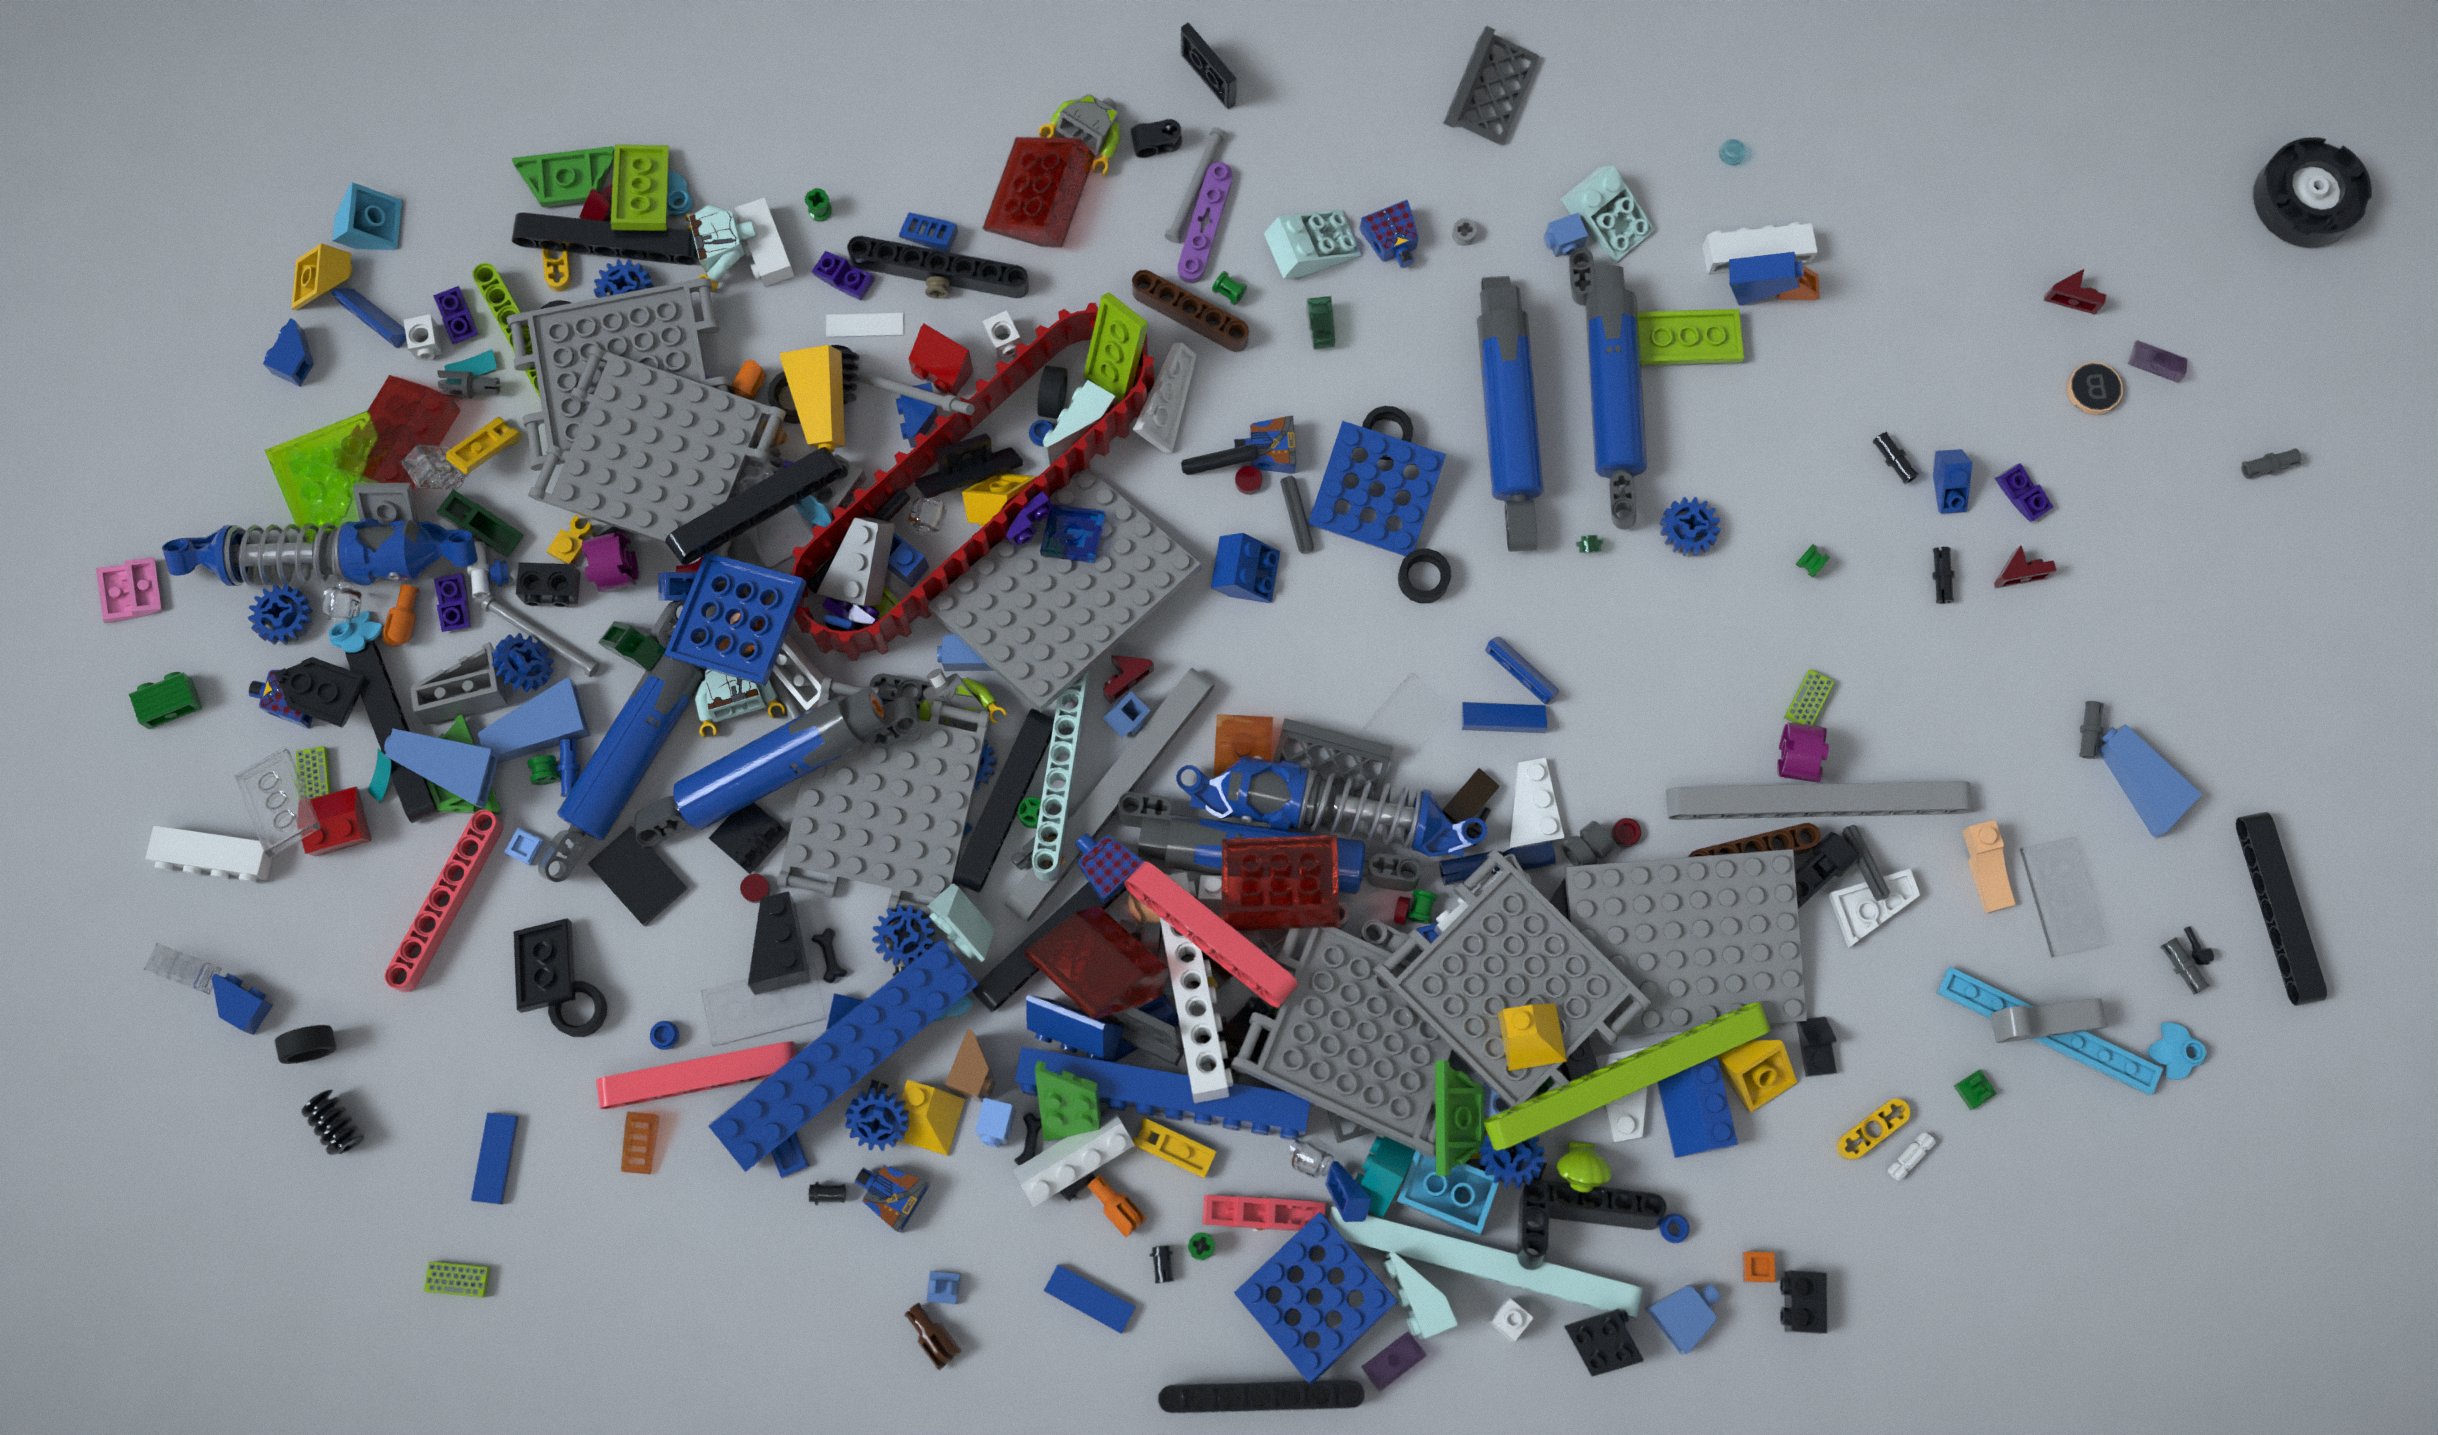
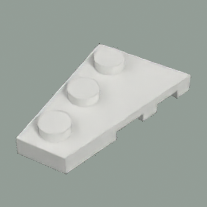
M1546 758L1519 762L1516 772L1509 849L1549 840L1551 842L1562 841L1564 833Z
M1911 869L1883 877L1890 890L1888 898L1880 901L1874 899L1866 882L1828 894L1848 948L1920 896Z
M1648 1047L1596 1056L1595 1060L1598 1069ZM1647 1087L1604 1105L1612 1143L1643 1137Z

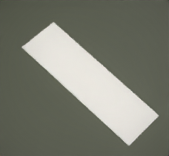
M903 313L826 314V337L903 335Z

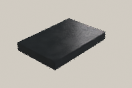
M1186 23L1181 27V56L1229 110L1236 105L1237 78L1190 23Z
M632 826L588 863L592 870L644 927L688 889L650 846H642L636 841V830Z
M566 918L513 931L517 1010L523 1013L576 1000L572 922Z

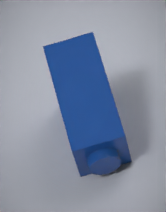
M1795 251L1729 259V284L1739 306L1799 288V277L1804 276L1803 262L1798 261Z

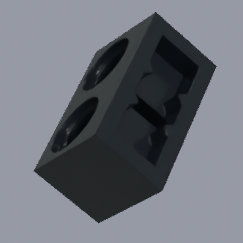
M519 562L516 595L528 606H540L541 603H551L556 607H568L569 604H578L581 572L575 564ZM534 581H540V584L536 589L529 590V586L531 583H533ZM568 582L565 589L556 591L560 583Z
M1807 1271L1784 1272V1277H1781L1780 1292L1781 1295H1784V1307H1781L1780 1322L1781 1325H1785V1332L1827 1334V1273ZM1800 1279L1805 1280L1808 1284L1809 1289L1806 1295H1801L1797 1290V1282ZM1800 1309L1805 1310L1809 1316L1808 1323L1805 1326L1801 1325L1797 1320V1313Z

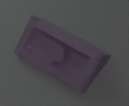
M2139 340L2135 341L2128 361L2129 365L2177 383L2185 377L2187 358Z
M1407 1331L1362 1365L1361 1368L1378 1392H1380L1424 1359L1427 1354L1409 1331Z

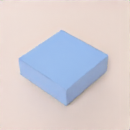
M517 828L504 853L531 866L545 841Z

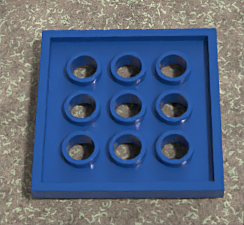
M1342 421L1308 525L1406 557L1415 550L1446 454ZM1357 448H1362L1368 453L1367 459L1362 463H1357L1352 459V453ZM1390 457L1394 463L1393 468L1389 471L1380 470L1378 467L1380 458ZM1408 465H1415L1419 469L1420 474L1414 480H1409L1404 476L1403 471ZM1348 474H1355L1359 478L1358 486L1353 489L1345 487L1343 484L1344 477ZM1375 482L1383 484L1385 487L1384 494L1380 497L1372 496L1369 492L1371 484ZM1399 491H1406L1410 494L1411 501L1409 504L1401 506L1396 503L1395 495ZM1339 500L1348 501L1351 506L1349 512L1344 515L1338 514L1334 509L1336 502ZM1365 508H1371L1376 512V519L1371 523H1365L1360 518V514ZM1393 516L1400 518L1402 521L1401 529L1395 532L1390 531L1386 526L1387 520Z
M707 553L702 559L664 655L676 661L766 686L807 582L800 577ZM722 580H727L726 588L721 592H717V584ZM746 587H751L750 595L747 598L741 599V591ZM775 593V601L771 605H765V598L769 594ZM716 606L717 611L714 616L706 618L708 608ZM740 612L741 618L739 622L731 625V616ZM765 619L764 628L755 632L754 626L756 622ZM706 631L705 640L702 643L696 644V636L700 632ZM730 638V646L726 650L720 651V643L724 639ZM750 645H754L755 652L753 655L745 658V649Z
M1318 1212L1234 1292L1309 1384H1313L1399 1302L1321 1212ZM1322 1246L1325 1250V1258L1323 1261L1315 1263L1311 1258L1314 1248ZM1295 1267H1301L1304 1271V1277L1299 1283H1293L1290 1279V1272ZM1340 1268L1344 1272V1280L1339 1285H1333L1330 1275L1332 1271ZM1279 1287L1282 1291V1298L1278 1303L1272 1304L1268 1298L1269 1292L1272 1288ZM1314 1289H1320L1323 1299L1320 1304L1312 1306L1309 1302V1294ZM1355 1291H1361L1364 1301L1361 1306L1353 1308L1349 1302L1350 1295ZM1297 1309L1301 1313V1321L1296 1326H1290L1287 1316L1290 1311ZM1338 1311L1342 1316V1322L1339 1327L1331 1328L1328 1324V1317L1332 1312ZM1312 1332H1317L1320 1336V1344L1315 1349L1308 1348L1306 1344V1338Z

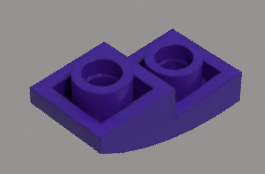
M828 251L823 253L812 270V274L822 281L860 301L875 280L872 274L851 266L847 259Z
M459 286L433 295L453 345L479 335Z
M2021 463L2014 465L1995 478L2008 499L2028 521L2032 522L2054 508L2041 485L2034 486Z
M1043 491L1020 511L1011 524L1006 536L1014 547L1030 542L1033 535L1037 533L1032 523L1045 519L1054 508Z
M460 573L434 578L439 603L436 606L441 631L448 632L471 627L464 574Z
M827 597L822 604L824 608L835 615L857 623L871 626L881 619L879 617L880 612L873 606L852 605L850 602Z

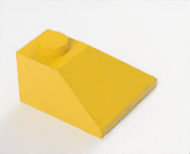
M321 243L296 259L291 309L298 310L348 279L353 271L351 253Z
M998 474L981 480L962 491L967 522L977 523L983 527L1038 476Z
M1556 1003L1502 1009L1498 1013L1508 1071L1567 1061Z
M1751 1040L1717 1055L1725 1078L1750 1113L1797 1083L1784 1043L1781 1040Z
M907 1080L900 1101L904 1100L906 1102L903 1110L910 1111L908 1118L910 1123L908 1131H905L904 1139H897V1141L948 1156L965 1099L934 1087Z

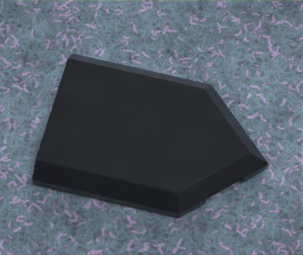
M314 657L301 661L302 663L288 669L284 668L274 672L289 709L341 728L346 725L366 679L364 675Z

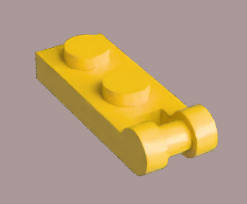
M497 417L447 451L446 460L467 475L507 446L515 445L520 440L522 434L517 429L508 427L504 419Z
M1142 1119L1139 1125L1142 1128L1138 1136H1134L1132 1140L1134 1147L1205 1179L1217 1151L1151 1120ZM1152 1132L1160 1135L1156 1145L1148 1142Z

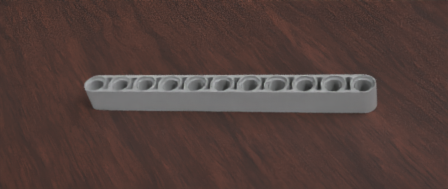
M1191 668L1184 675L1067 822L1060 870L1057 877L1051 881H1042L1036 877L1032 866L1009 895L1005 906L1026 922H1029L1084 854L1075 845L1076 841L1085 833H1088L1094 840L1118 811L1120 797L1124 793L1134 791L1209 696L1215 686L1213 682L1194 668ZM1044 860L1038 867L1046 870L1052 867L1053 862L1050 861L1048 867H1046V860Z
M1966 781L1675 787L1666 790L1668 818L1672 820L1964 814L1973 811L1970 783Z

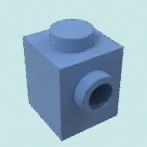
M1579 213L1549 222L1544 234L1545 244L1548 249H1552L1555 257L1563 254L1564 256H1569L1575 249L1583 248L1588 238Z
M1130 691L1102 719L1122 738L1129 732L1134 735L1145 724L1143 721L1144 717L1151 710Z

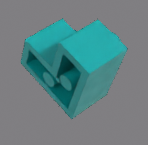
M1384 1135L1382 1138L1376 1136L1369 1150L1371 1153L1368 1154L1361 1168L1366 1172L1364 1175L1358 1173L1355 1178L1371 1199L1368 1212L1380 1218H1383L1400 1187L1416 1151Z

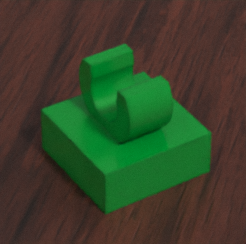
M1981 1070L1975 1071L1954 1085V1088L1970 1110L1975 1109L1997 1094Z

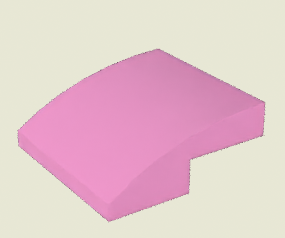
M154 557L126 560L125 565L96 568L104 623L133 619L162 611Z

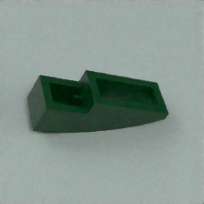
M454 489L437 510V515L460 530L471 532L473 538L484 542L486 546L507 558L524 536V534L479 504L473 503Z
M617 621L613 622L598 642L607 650L646 671H650L666 650L649 635L642 634L632 626Z

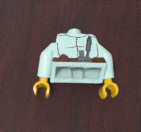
M707 205L695 214H687L685 219L690 222V226L686 227V229L693 233L699 261L705 272L708 271V275L701 274L699 279H710L712 285L710 292H714L719 286L718 280L739 260V257L745 254L742 240L756 237V232L752 221L737 224L732 211Z
M706 670L705 680L701 682L695 697L699 720L703 721V725L699 730L703 738L706 737V726L713 728L715 737L719 732V728L714 722L765 708L764 702H768V714L773 719H775L771 713L773 706H780L783 714L785 709L781 703L776 702L775 698L777 695L770 680H768L766 686L711 670Z

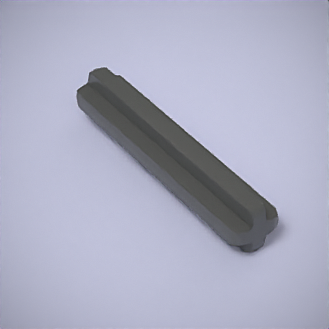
M1287 476L1280 480L1298 550L1302 554H1306L1314 550V545L1296 479L1293 476Z
M1856 825L1845 827L1842 835L1858 855L1859 861L1857 865L1874 899L1880 901L1888 898L1890 890Z

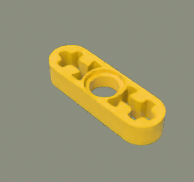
M542 249L544 278L549 288L556 292L566 290L571 284L569 252L565 251L559 259L553 260L549 258V253L552 250ZM555 268H559V272L562 276L560 278V282L555 283L554 279L556 278Z
M1892 1099L1885 1102L1837 1140L1836 1149L1838 1154L1846 1160L1860 1158L1908 1121L1910 1117L1908 1104L1901 1099ZM1890 1106L1901 1109L1899 1112L1900 1119L1895 1117L1885 1122L1883 1118L1892 1112ZM1869 1121H1874L1880 1126L1881 1132L1877 1138L1870 1137L1866 1132V1125ZM1859 1137L1864 1140L1854 1147L1856 1153L1845 1150L1848 1145L1846 1140L1851 1142Z

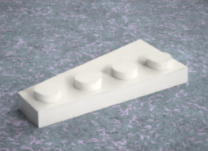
M1173 343L1133 428V431L1164 453L1173 452L1197 356L1183 343Z

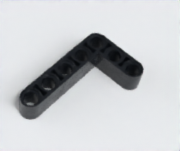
M1533 1179L1530 1185H1524L1519 1200L1518 1262L1527 1270H1536L1543 1264L1548 1250L1549 1218L1654 1230L1663 1219L1667 1208L1666 1202L1660 1195L1655 1193L1606 1187H1593L1592 1191L1580 1192L1573 1189L1570 1183ZM1529 1195H1534L1540 1200H1533ZM1558 1199H1565L1569 1204H1563ZM1587 1202L1595 1203L1598 1207H1591ZM1617 1206H1623L1627 1211H1622ZM1646 1209H1651L1656 1214H1650L1646 1211ZM1528 1222H1535L1539 1227H1532ZM1527 1249L1536 1250L1538 1255L1529 1253Z

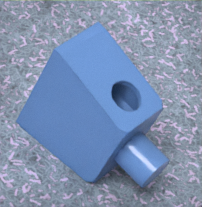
M1711 1284L1707 1285L1699 1293L1692 1285H1686L1645 1309L1682 1355L1689 1353L1716 1322L1717 1317L1710 1307L1721 1299V1296Z

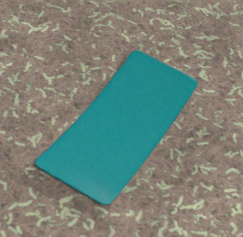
M490 349L474 357L444 365L446 371L472 372L477 377L496 369L497 364L493 350Z
M377 749L376 768L367 791L380 803L389 783L391 760L380 749Z

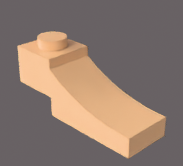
M1996 820L1967 827L1962 833L1971 857L1968 859V863L1985 913L2013 907L2016 903L2007 876L2003 854L2004 843Z

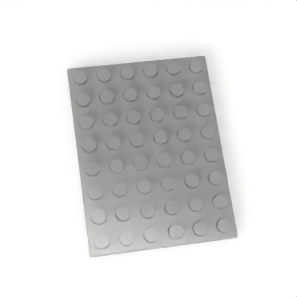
M1089 468L1082 470L1070 481L1067 487H1062L1050 498L1054 508L1045 519L1032 523L1037 533L1033 535L1030 542L1014 547L1008 538L1002 539L990 550L986 557H981L970 567L966 574H962L949 585L950 588L945 592L942 591L928 603V611L1041 713L1202 569L1199 561ZM1053 510L1104 517L1094 562L1068 558L1069 553L1076 554L1079 542H1072L1073 536L1067 535L1070 524L1057 522L1058 517L1052 516ZM1049 527L1056 528L1055 533H1048ZM1047 538L1059 540L1058 546H1064L1062 558L1043 555Z
M1793 849L1564 866L1569 922L1651 1002L1646 1011L1641 1010L1617 1036L1685 1031L1754 1002L1762 1003L1769 1024L1807 1021ZM1628 995L1607 1016L1603 1023L1609 1027L1634 1002L1633 999ZM1596 1030L1588 1036V1038L1601 1037Z

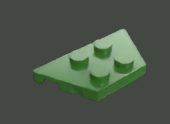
M614 146L515 157L512 158V163L542 208L586 202L592 188L598 193L600 192L614 160L615 149Z
M463 715L457 716L455 719L456 723L445 735L442 733L438 737L476 746ZM425 778L439 812L475 813L479 810H484ZM491 785L485 810H489L493 814L503 813Z
M1435 1060L1436 1176H1449L1451 1174L1450 1170L1454 1166L1463 1165L1470 1159L1472 1154H1477L1481 1150V1146L1485 1145V1125L1483 1122L1485 1120L1484 1087L1477 1082H1472L1469 1076L1462 1071L1452 1069L1449 1066L1450 1062L1447 1060Z
M1037 1061L1035 1077L1044 1141L1099 1130L1101 1114L1098 1084L1085 1078H1078L1065 1070L1061 1072V1075L1045 1069L1046 1063Z

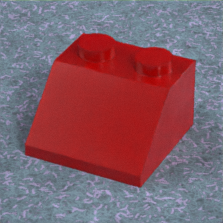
M923 323L908 359L911 372L920 380L924 381L927 379L934 383V387L944 394L949 392L956 397L973 373L970 352L965 347Z
M357 786L300 802L298 827L305 854L319 856L371 841Z

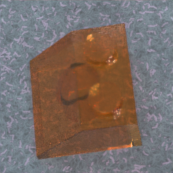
M1217 714L1214 757L1215 777H1218L1243 756L1252 758L1253 756H1261L1264 760L1271 761L1273 717Z

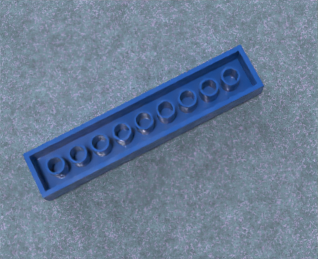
M943 939L938 940L714 1119L708 1127L745 1172L748 1171L975 988L978 983Z
M1021 1047L1015 1083L1022 1091V1094L1038 1096L1035 1067L1037 1061H1042L1046 1063L1045 1069L1061 1075V1072L1065 1070L1078 1078H1085L1097 1083L1099 1102L1107 1103L1109 1109L1125 1111L1126 1107L1136 1108L1137 1114L1154 1116V1112L1165 1113L1166 1119L1182 1121L1183 1117L1194 1118L1195 1124L1211 1126L1213 1121L1223 1123L1222 1128L1240 1131V1126L1252 1128L1251 1133L1268 1136L1269 1131L1280 1133V1138L1297 1141L1298 1136L1303 1137L1306 1132L1310 1102L1288 1092L1233 1083V1086L1228 1087L1229 1097L1194 1103L1189 1075Z

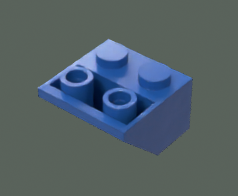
M1245 533L1220 536L1211 588L1233 598L1272 603L1280 551Z

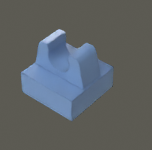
M930 1271L927 1302L957 1305L960 1274Z

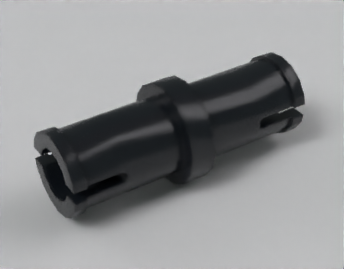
M1887 431L1881 433L1873 440V444L1877 446L1886 458L1885 463L1888 467H1893L1904 484L1910 483L1919 475L1905 457V451L1897 447Z
M1939 547L1933 549L1935 572L1932 573V579L1936 583L1937 604H1946L1945 601H1948V603L1954 602L1952 579L1955 578V573L1951 570L1950 547H1941V550H1939Z

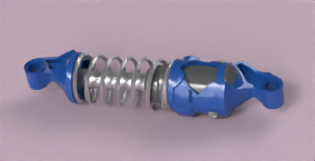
M364 518L357 522H343L339 528H336L332 523H325L320 529L312 523L306 524L302 529L296 524H289L283 530L275 524H271L265 530L259 525H252L246 531L241 526L225 525L207 537L178 538L168 541L162 546L170 574L175 576L185 575L192 572L195 566L203 564L215 573L226 586H241L244 582L247 585H252L256 579L257 566L260 578L266 585H269L274 579L275 565L277 566L278 576L284 584H288L292 579L294 565L297 577L302 583L306 584L311 577L313 564L315 575L321 583H325L329 575H334L338 582L342 583L345 580L346 582H355V584L367 586L380 577L391 581H415L421 576L428 565L442 556L450 560L457 567H467L473 565L478 560L473 534L469 531L446 530L429 521L416 523L414 520L393 521L388 526L379 523L378 520L373 518ZM327 528L333 529L332 531H324ZM290 529L296 530L299 534L296 543L289 542L286 533ZM308 529H314L317 533L313 542H308L305 536V532ZM253 530L260 531L262 534L259 544H253L250 533ZM271 530H277L280 533L278 543H271L268 536ZM282 565H288V574L286 579L284 577ZM301 565H306L305 578L302 575ZM250 566H252L251 578L249 580L247 577L249 574ZM264 566H270L268 579L265 576Z
M1243 756L1214 779H1209L1194 765L1181 767L1176 775L1177 784L1191 796L1190 807L1206 809L1221 819L1230 817L1240 818L1245 823H1251L1252 821L1267 823L1271 828L1282 830L1296 829L1297 827L1300 829L1303 825H1309L1312 832L1318 829L1319 825H1326L1328 823V831L1332 835L1337 831L1341 818L1344 817L1346 818V833L1349 839L1355 835L1360 821H1364V836L1367 842L1374 838L1378 825L1382 824L1383 841L1388 845L1392 842L1398 827L1401 828V844L1404 849L1408 847L1410 850L1412 848L1413 851H1419L1428 857L1442 856L1444 854L1463 857L1465 847L1481 842L1487 835L1486 824L1476 817H1468L1455 824L1450 823L1430 790H1417L1413 807H1409V789L1407 786L1402 790L1399 804L1390 803L1391 786L1389 783L1385 784L1380 801L1372 800L1373 784L1370 779L1365 784L1362 797L1353 796L1354 779L1351 776L1347 779L1343 794L1336 793V776L1334 773L1329 775L1328 780L1321 779L1315 769L1313 771L1311 769L1307 770L1306 767H1301L1300 763L1283 760L1279 763L1264 760L1261 756H1253V758ZM1190 769L1196 773L1197 781L1194 785L1188 786L1182 782L1181 776L1185 770ZM1471 822H1477L1481 827L1480 834L1475 838H1470L1466 833V827ZM1388 826H1392L1388 836ZM1406 829H1409V830H1408V837H1407V840H1406Z

